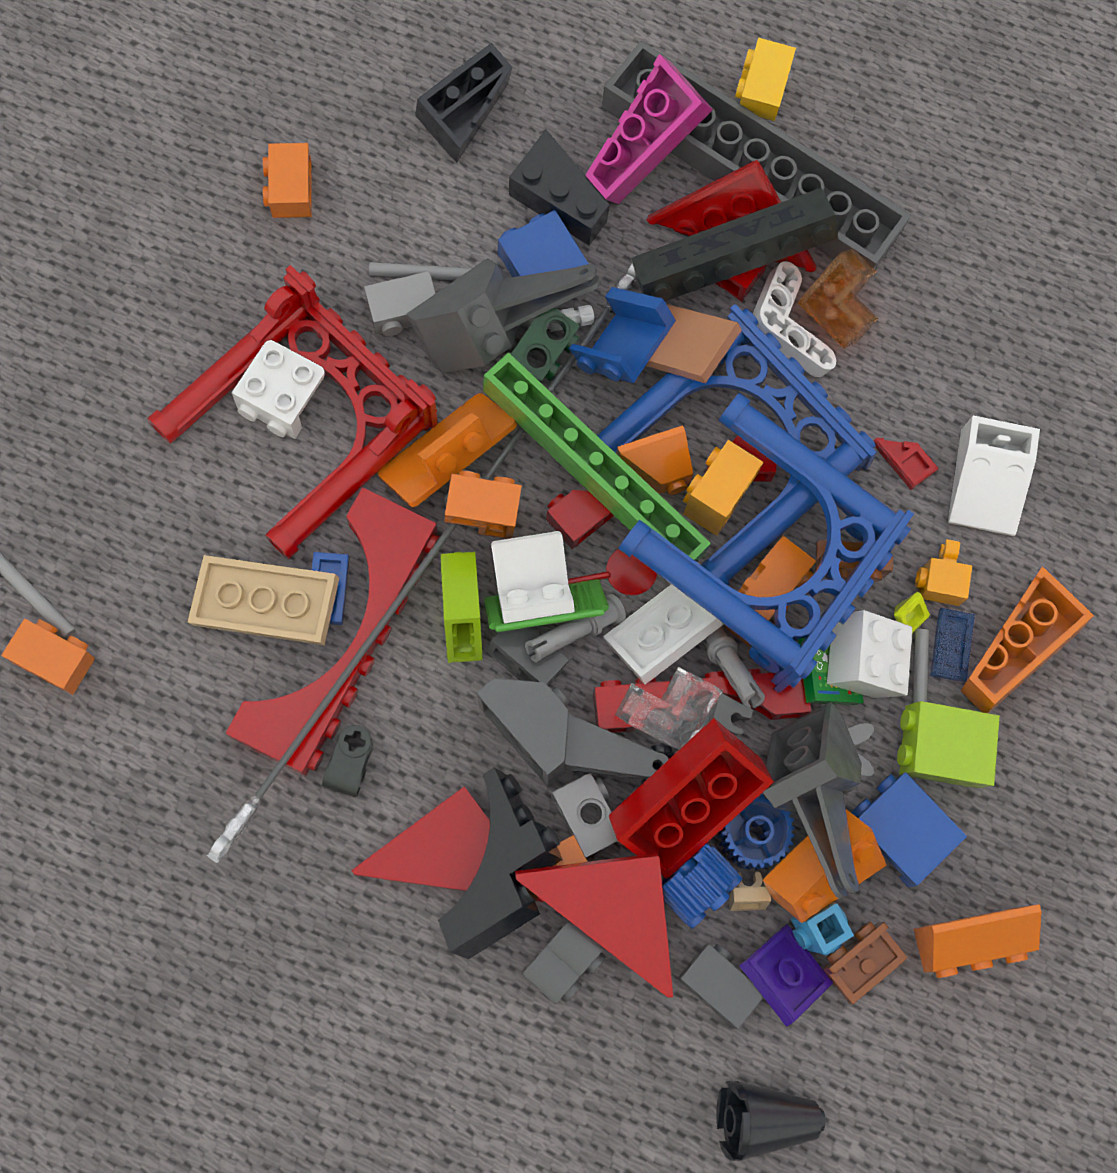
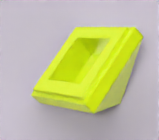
M919 592L914 593L899 603L894 611L896 621L911 626L912 633L930 617L922 594Z

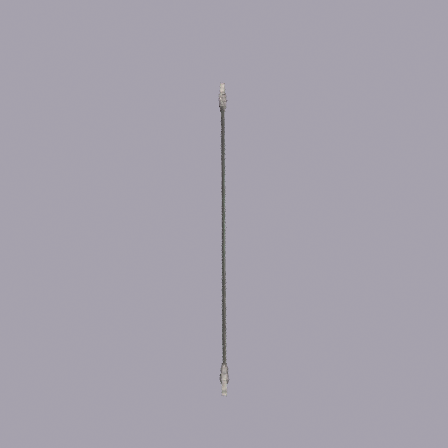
M631 264L627 274L619 278L615 288L632 291L636 281L634 279L636 274L633 264ZM606 301L602 313L579 343L580 346L585 347L608 314L613 312L608 301ZM571 354L547 389L551 393L575 362L576 358L573 354ZM522 427L517 429L482 479H491L525 430ZM450 523L259 790L249 800L245 801L237 813L226 823L223 829L225 832L216 840L210 853L207 855L211 860L218 863L229 850L233 840L240 838L244 834L249 822L256 814L258 805L261 803V798L458 524Z

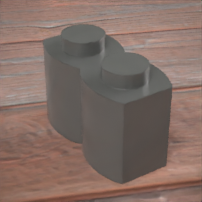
M568 921L522 974L554 1004L562 997L568 1002L582 986L577 979L587 969L592 974L605 960L606 956L602 953L604 948Z

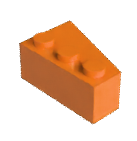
M782 536L761 561L753 574L742 584L738 592L754 597H775L789 593L796 587L802 586L812 577L814 573L810 569L816 560L785 536ZM775 609L755 611L769 621L774 615ZM725 625V628L728 631H730L738 639L744 642L747 646L750 645L745 639H743L741 636H739L737 633H735L733 630H731L728 626Z
M846 809L854 868L858 883L860 884L887 866L872 829ZM809 836L798 844L762 880L771 897L801 923H804L839 899L830 888L825 871Z

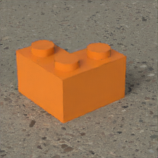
M460 471L459 475L451 474L444 522L478 527V534L510 539L513 537L522 485L515 484V480L507 477H494V481L481 479L480 474L471 471Z

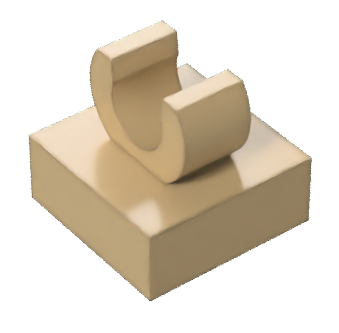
M755 872L753 875L754 885L746 886L741 881L731 891L729 895L730 911L766 910L771 902V896L766 887H761L763 879L760 872Z

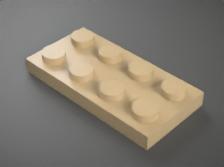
M204 555L188 623L192 626L325 646L339 577L333 573Z

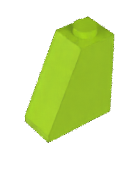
M455 552L440 554L448 663L481 661L483 657L476 553Z

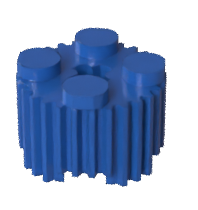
M761 794L718 832L717 838L722 840L719 846H724L722 852L728 853L727 859L732 858L734 865L737 864L740 868L747 870L753 868L755 870L765 869L780 862L781 859L786 857V853H789L788 847L793 845L790 839L795 837L791 833L795 829L792 826L794 818L789 817L791 812L774 808L770 801ZM750 824L754 828L758 826L762 828L763 834L759 835L762 841L750 836Z
M706 843L668 879L664 878L662 880L663 899L690 929H693L706 916L704 911L709 908L716 911L730 897L728 893L743 878L714 846Z

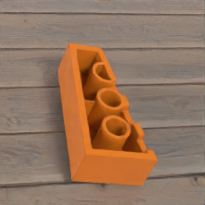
M1042 566L960 691L981 712L989 713L1075 637L1094 615Z

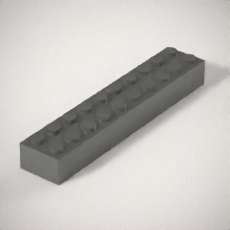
M640 41L605 84L602 108L620 119L624 111H628L638 94L636 91L642 81H646L654 68L653 63L658 55L661 54L673 63L713 109L671 153L713 181L758 159L781 202L822 188L836 214L838 238L815 247L868 281L902 234L911 214L648 44Z

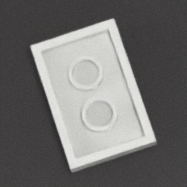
M671 584L603 637L612 650L646 685L724 623Z

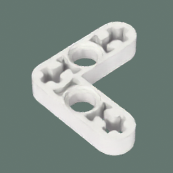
M787 261L781 262L769 273L754 309L753 315L759 323L756 326L765 335L769 332L779 341L782 347L780 351L788 359L790 357L795 358L810 375L822 377L835 367V354L826 344L788 317L801 285L802 277L794 264ZM771 294L775 295L779 299L782 306H779L774 302V300L771 297ZM788 335L797 341L799 348L790 342Z

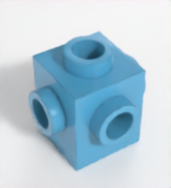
M835 902L804 923L798 921L794 916L790 918L795 927L793 935L803 949L823 955L831 954L838 950L843 942L854 936L844 911Z

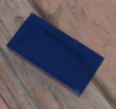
M946 608L939 609L930 676L960 682L967 681L975 614Z

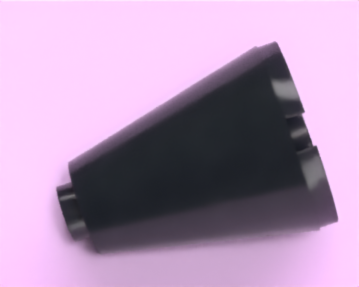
M727 1081L725 1083L728 1085V1088H721L719 1091L716 1107L717 1129L724 1128L726 1141H719L725 1157L730 1161H741L816 1140L825 1129V1113L814 1100L739 1081Z

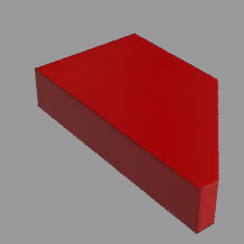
M880 437L873 440L876 445L875 448L910 490L914 489L939 469L918 443L888 441Z

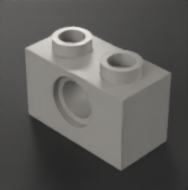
M589 773L552 792L551 797L571 836L574 835L586 859L619 842L616 839L608 816L611 810L605 799L609 797V794L600 778L594 780L592 774ZM586 806L597 808L600 813V821L596 824L585 823L580 815L582 808Z

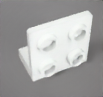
M560 531L498 540L491 543L499 602L504 623L575 612L573 597L568 585L563 539Z

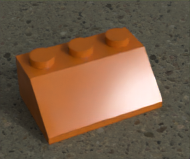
M1040 904L913 929L924 972H935L936 978L957 975V967L970 965L971 970L976 971L994 967L992 960L1005 957L1006 964L1028 960V952L1039 950L1042 914Z

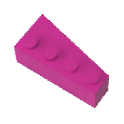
M661 54L658 55L653 63L654 68L646 81L643 80L636 91L638 94L628 111L625 110L618 121L620 124L614 134L606 140L585 175L606 200L619 204L713 110L673 63Z

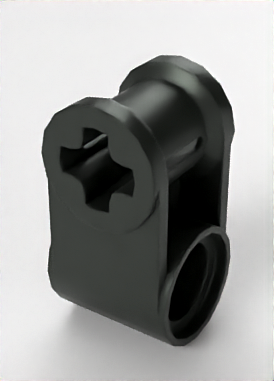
M351 725L342 730L323 777V788L357 798L361 789L359 784L360 781L364 780L366 766L373 748L372 737L364 727ZM357 734H361V740L365 745L364 747H357L355 752H352L347 740L349 738L355 739Z

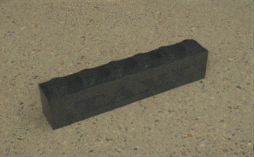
M819 188L634 256L631 260L642 293L662 298L666 302L837 239L836 214L823 189Z

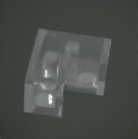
M678 667L662 698L631 683L615 715L627 724L680 750L704 727L723 690Z

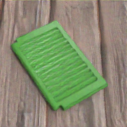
M598 579L568 584L574 602L575 612L504 623L499 595L484 598L489 629H495L496 632L602 616L609 609Z

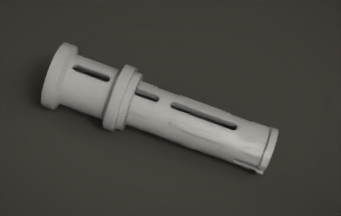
M614 594L606 595L609 609L605 611L604 615L567 621L541 636L525 643L527 654L530 655L535 652L536 654L531 656V660L539 662L542 658L586 635L597 636L608 625L612 623L620 624L626 618L625 609L621 601Z
M723 624L701 641V643H704L706 646L707 656L710 661L721 667L742 704L749 708L751 706L756 708L763 703L765 695L737 655L738 645L733 638L727 636L724 631L725 625Z

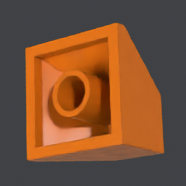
M683 425L617 447L616 454L658 494L668 492L669 495H675L688 488L687 485L690 484L694 473Z

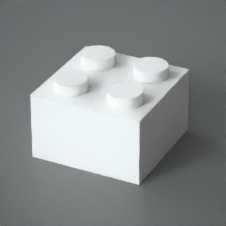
M865 610L853 612L843 625L838 622L832 630L837 635L830 644L827 684L872 698L908 695L912 627Z

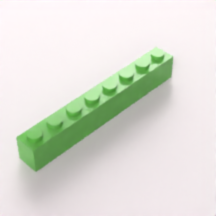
M509 352L484 374L483 391L510 417L515 419L520 427L630 531L641 520L694 561L698 562L705 555L711 543Z

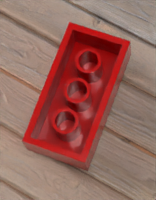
M713 718L608 816L617 841L637 856L657 853L660 859L661 875L668 879L774 781L763 760L719 721Z

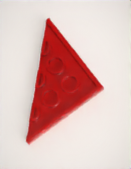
M757 159L649 214L646 220L651 225L659 224L672 228L675 232L691 236L781 203V200ZM808 249L774 261L778 263L787 261L795 266L805 268V271L811 273L816 271L817 267Z
M464 786L351 871L355 876L467 891L479 870L485 854L490 820ZM538 897V899L536 900L537 902H544V901H543L542 899H540L539 897Z
M657 853L515 871L516 880L666 997H673L660 859Z

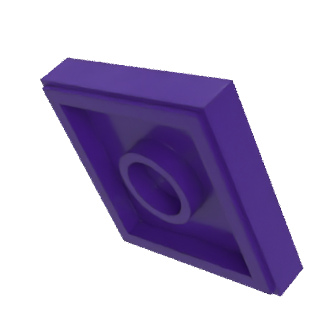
M788 924L776 931L739 965L786 1027L794 1023L833 984L810 952L798 944Z

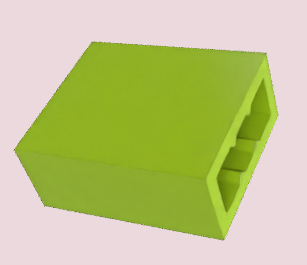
M924 701L906 705L900 720L903 738L902 745L897 753V762L900 765L899 775L906 772L910 777L972 788L994 786L1000 715Z

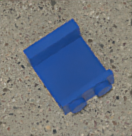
M611 287L605 298L615 312V316L592 349L572 343L569 350L576 358L577 366L585 373H598L605 375L613 381L622 380L634 383L676 320L664 299Z

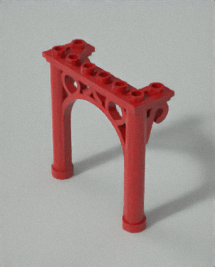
M291 265L285 269L287 274L283 277L286 286L277 289L269 297L264 307L268 314L260 323L161 411H154L147 418L150 425L169 444L173 443L238 384L266 341L272 340L279 343L287 335L290 346L289 350L318 364L324 369L325 375L342 388L352 403L357 420L356 438L347 458L265 534L267 540L287 560L299 551L297 547L423 429L427 431L430 427L433 428L438 424L436 397L433 392L424 384L418 386L412 379L408 381L403 375L399 374L396 376L388 369L390 365L380 353L376 352L373 354L365 347L367 345L365 340L355 330L349 332L342 325L343 320L332 308L326 310L319 303L320 299L315 292L316 284L313 279L304 271L298 273ZM303 332H313L323 341L322 346L315 352L298 351L296 345L298 336ZM330 341L348 358L337 360L328 356L331 349ZM362 370L375 384L361 389L358 395L357 391L360 390V386L356 381L357 373ZM371 396H380L390 404L391 410L384 417H374L365 414V401ZM367 426L379 429L384 428L365 446Z

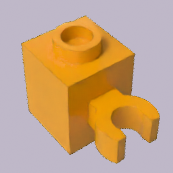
M946 539L945 545L941 544L939 559L931 558L923 567L918 568L915 587L920 588L919 593L922 594L923 599L960 606L968 599L972 565L957 563L960 550L959 541Z

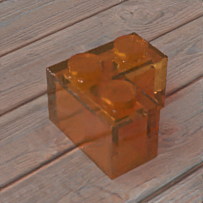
M854 249L841 252L797 303L844 349L857 343L878 320L856 297L857 293L877 271Z

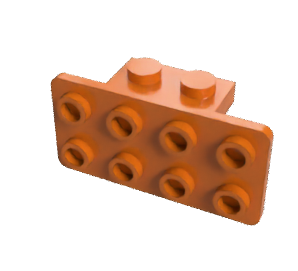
M478 393L378 471V476L410 507H416L451 480V474H458L513 431L517 423L515 419L510 417L487 396Z

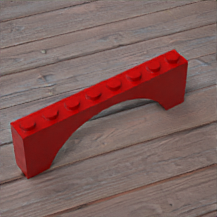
M363 487L346 516L349 527L358 538L364 550L369 570L367 607L356 637L339 661L328 672L306 687L275 699L243 701L225 733L231 739L276 762H279L420 566L426 553L430 552L440 538L437 536V523ZM407 596L402 601V603L397 608L394 614H401L407 603ZM390 620L285 765L286 767L304 776H307L309 770H317L324 757V752L321 751L327 738L332 740L335 737L342 722L338 719V716L344 706L350 708L358 693V689L355 688L361 675L366 677L374 664L375 658L371 656L377 644L383 646L392 629V627L388 626Z

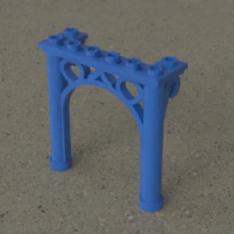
M736 304L730 308L727 320L738 322L742 330L718 364L720 366L726 361L727 376H710L708 381L703 383L667 373L597 435L616 453L618 446L638 440L687 396L699 390L722 387L745 392L760 400L777 416L785 431L798 441H800V433L804 428L814 426L820 429L827 437L828 445L822 451L813 452L846 476L854 469L858 472L862 468L867 470L877 453L873 449L876 446L874 441L864 431L858 433L850 425L852 420L847 412L840 406L834 408L826 399L828 394L824 388L816 381L811 384L803 375L805 370L801 364L793 357L788 359L780 351L782 347L779 341L769 332L765 335L756 326L759 324L756 317L746 308L742 311ZM743 355L750 356L759 365L760 374L750 380L736 378L733 369L735 359ZM769 367L787 387L775 389L766 384L765 388L762 389L759 386L766 380ZM798 398L814 416L803 418L795 427L793 421L796 420L797 416L793 411V403ZM785 400L784 408L778 401ZM837 439L841 445L835 449L834 446ZM790 475L789 481L781 494L710 558L706 559L701 566L729 586V580L818 502L817 498L803 483L798 482L795 477Z
M738 393L718 421L803 483L815 495L823 509L827 524V542L823 558L812 577L799 588L775 597H754L742 594L726 585L641 520L628 533L618 549L628 557L632 555L745 639L752 646L749 650L752 660L763 669L776 673L771 682L776 685L774 690L780 693L788 685L794 688L802 678L805 679L814 669L817 661L813 657L819 649L824 652L835 639L837 634L832 630L836 624L840 622L843 625L854 612L856 607L851 603L857 595L862 598L874 583V580L870 578L874 570L881 571L893 556L890 553L896 544L899 545L908 535L911 528L907 526V523L914 513L910 510L904 513L900 509L895 513L749 404L750 400L741 393ZM836 505L847 515L845 519H839ZM845 529L852 537L863 542L859 551H849L842 545L840 531ZM840 561L848 563L859 561L845 581L839 572ZM826 575L827 580L821 581L822 578ZM822 592L834 595V598L820 616L819 605L813 597ZM800 604L807 609L809 620L803 629H794L787 623L785 619L786 606ZM775 609L774 624L755 610ZM804 638L801 644L795 641Z

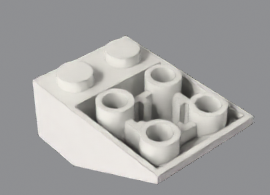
M972 416L961 429L948 523L1009 536L1016 535L1036 462L1040 429L978 416Z

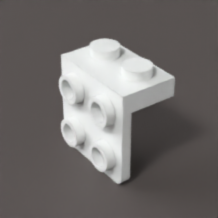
M266 341L232 391L238 408L237 411L250 421L254 422L256 419L263 421L267 424V428L277 436L284 437L287 434L296 439L302 429L299 415L323 380L325 372L318 364L275 341Z

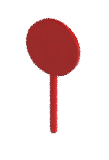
M618 549L608 559L606 572L568 579V584L595 579H608L611 586L618 592L625 595H639L652 587L657 573L633 555L628 557Z

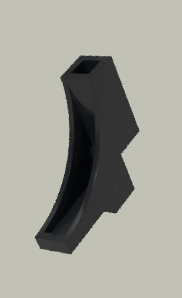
M495 767L483 774L490 801V830L483 860L465 894L448 913L438 920L450 953L467 959L477 955L540 915L535 903L538 899L537 895L516 880L515 871L551 867L563 860L557 848L560 845L558 836L551 827H545L534 820L532 812L523 804L519 796L522 790L516 778L512 774L507 775Z

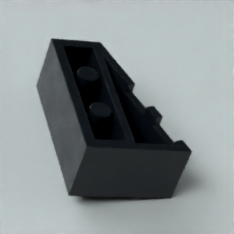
M492 43L417 99L415 116L456 163L507 87L513 67Z
M545 129L510 175L509 196L538 214L544 213L546 215L555 210L569 233L590 246L607 223L610 204L547 129Z

